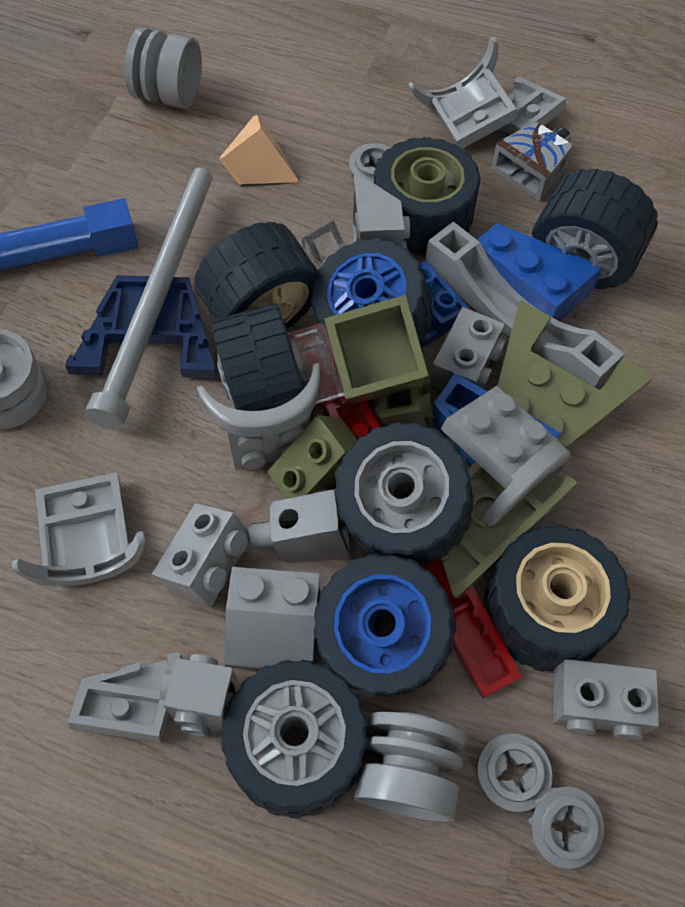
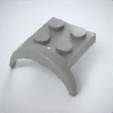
M495 36L489 39L487 51L478 66L458 83L439 90L421 89L412 82L408 84L412 93L420 102L435 109L455 144L461 147V149L519 118L517 108L493 75L498 58V41Z
M319 363L313 364L311 378L300 394L289 402L268 410H236L217 402L207 393L203 386L197 387L200 400L206 411L220 426L227 430L235 470L242 468L254 470L263 467L266 463L276 462L311 423L310 413L315 406L320 390Z
M495 386L449 416L441 428L445 434L505 488L483 517L484 522L488 526L496 524L551 473L558 474L571 456L570 451L498 386Z
M110 473L35 490L42 565L15 559L12 561V569L25 579L41 585L68 587L109 579L132 568L144 552L145 535L143 531L137 532L134 540L130 543L121 479L118 473Z

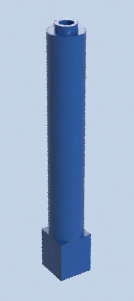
M126 198L83 207L85 215L0 233V271L95 250L99 257L139 248Z

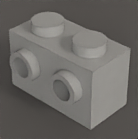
M462 307L433 362L431 370L432 383H429V385L443 390L454 373L485 389L492 369L487 367L491 360L496 362L499 360L506 340L500 338L504 323Z
M195 503L151 575L173 595L211 608L218 594L224 588L232 567L236 565L250 540L249 531L233 512Z
M192 654L190 660L176 658L173 670L165 672L160 687V700H164L163 706L174 719V723L182 726L181 732L198 737H208L209 731L223 733L222 722L229 708L228 703L240 687L233 668L219 666L218 660L215 658Z
M565 659L554 669L553 724L567 725V731L575 734H595L596 729L614 731V737L617 739H643V735L659 727L657 670Z

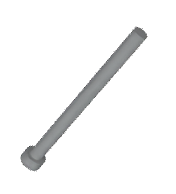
M195 168L192 172L102 392H95L91 395L84 412L89 421L102 428L110 430L122 429L130 411V406L125 401L213 179L212 174L204 168Z

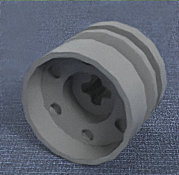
M145 27L137 28L130 37L125 57V82L130 96L140 100L146 99L154 103L161 99L165 105L182 109L191 107L197 96L202 74V55L198 40L194 37L175 33L167 37L160 30L152 31Z
M409 712L372 713L367 729L377 736L367 737L366 750L382 758L383 763L361 765L354 800L377 810L409 818L441 823L454 822L460 787L454 782L439 776L440 771H455L463 768L464 760L453 752L463 751L466 748V733L455 726L421 714Z

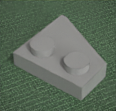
M518 76L514 81V90L512 94L509 93L508 97L517 108L519 118L501 127L500 130L512 135L534 122L545 126L565 110L566 98Z
M181 653L167 654V660L140 667L139 663L121 667L115 673H100L82 678L67 722L70 728L161 743L169 713L163 706L164 700H160V687L165 672L173 670L175 659L182 658Z

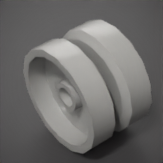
M0 329V430H8L25 424L38 414L46 402L48 385L29 344L20 335L6 329Z

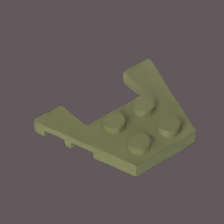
M521 300L516 311L498 387L529 415L561 432L558 440L566 448H569L612 411L623 405L627 399L648 385L655 374L622 357L602 389L593 387L532 352V349L551 322V316Z

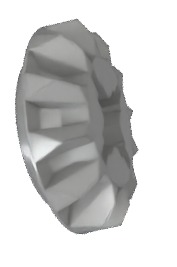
M370 143L355 149L349 158L351 177L362 175L374 183V171L376 169L369 167V162L376 166L378 159L391 147Z
M503 734L491 740L483 748L476 766L479 788L484 791L493 805L499 806L510 813L524 812L535 808V800L543 798L549 792V788H551L552 768L546 753L535 741L520 734ZM507 759L511 760L514 766L522 765L524 767L530 765L531 767L520 777V788L516 786L513 780L505 781L503 779L498 781L497 779L507 769L505 762Z
M567 785V787L549 788V792L543 798L535 800L536 808L534 814L528 819L533 835L530 841L538 849L542 858L554 866L564 869H574L587 864L597 854L604 835L603 817L594 799L583 790ZM565 812H567V819L581 826V829L566 831L563 839L562 833L555 830L551 824L552 822L556 823V820H564Z

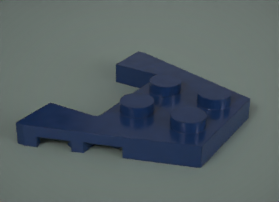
M117 275L96 310V319L90 329L84 330L81 338L83 341L74 355L70 354L66 360L65 367L69 374L103 375L108 344L111 342H123L149 276ZM174 277L148 343L183 344L180 365L182 377L216 378L217 373L214 360L208 345L190 278Z

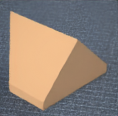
M258 115L252 117L219 158L239 185L300 183L277 141Z

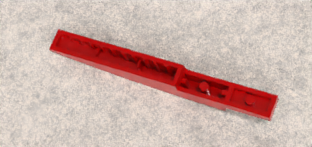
M322 327L290 339V341L294 340L308 382L313 372V364L319 363L320 390L317 399L324 410L323 416L341 418L357 440L380 426L367 401L351 405L346 400L330 338ZM406 493L402 495L399 499L407 498L412 493ZM438 558L431 561L430 564L423 565L422 568L429 570L437 578L452 603L456 622L453 650L481 697L484 698L522 678L473 586L457 600L451 592L442 560Z

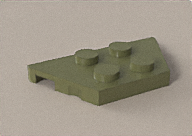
M477 462L467 469L468 473H470L473 495L471 522L468 530L464 532L460 543L454 546L448 552L449 554L441 558L451 592L457 600L499 561L504 550L511 542L513 543L517 540V537L522 533L530 532L577 487L578 482L574 478L569 476L562 478L550 474L524 496L496 524L488 526L484 522L483 517L505 488Z

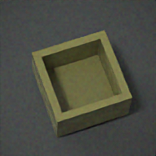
M406 295L324 318L346 400L351 405L430 383Z

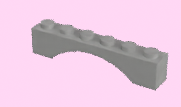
M455 222L449 224L428 241L425 261H428L455 293L479 314L504 323L502 332L510 338L518 304L521 300L529 305L531 304L502 277L487 256L481 243ZM552 317L551 322L532 349V352L597 389L604 387L625 355L596 331L577 328Z

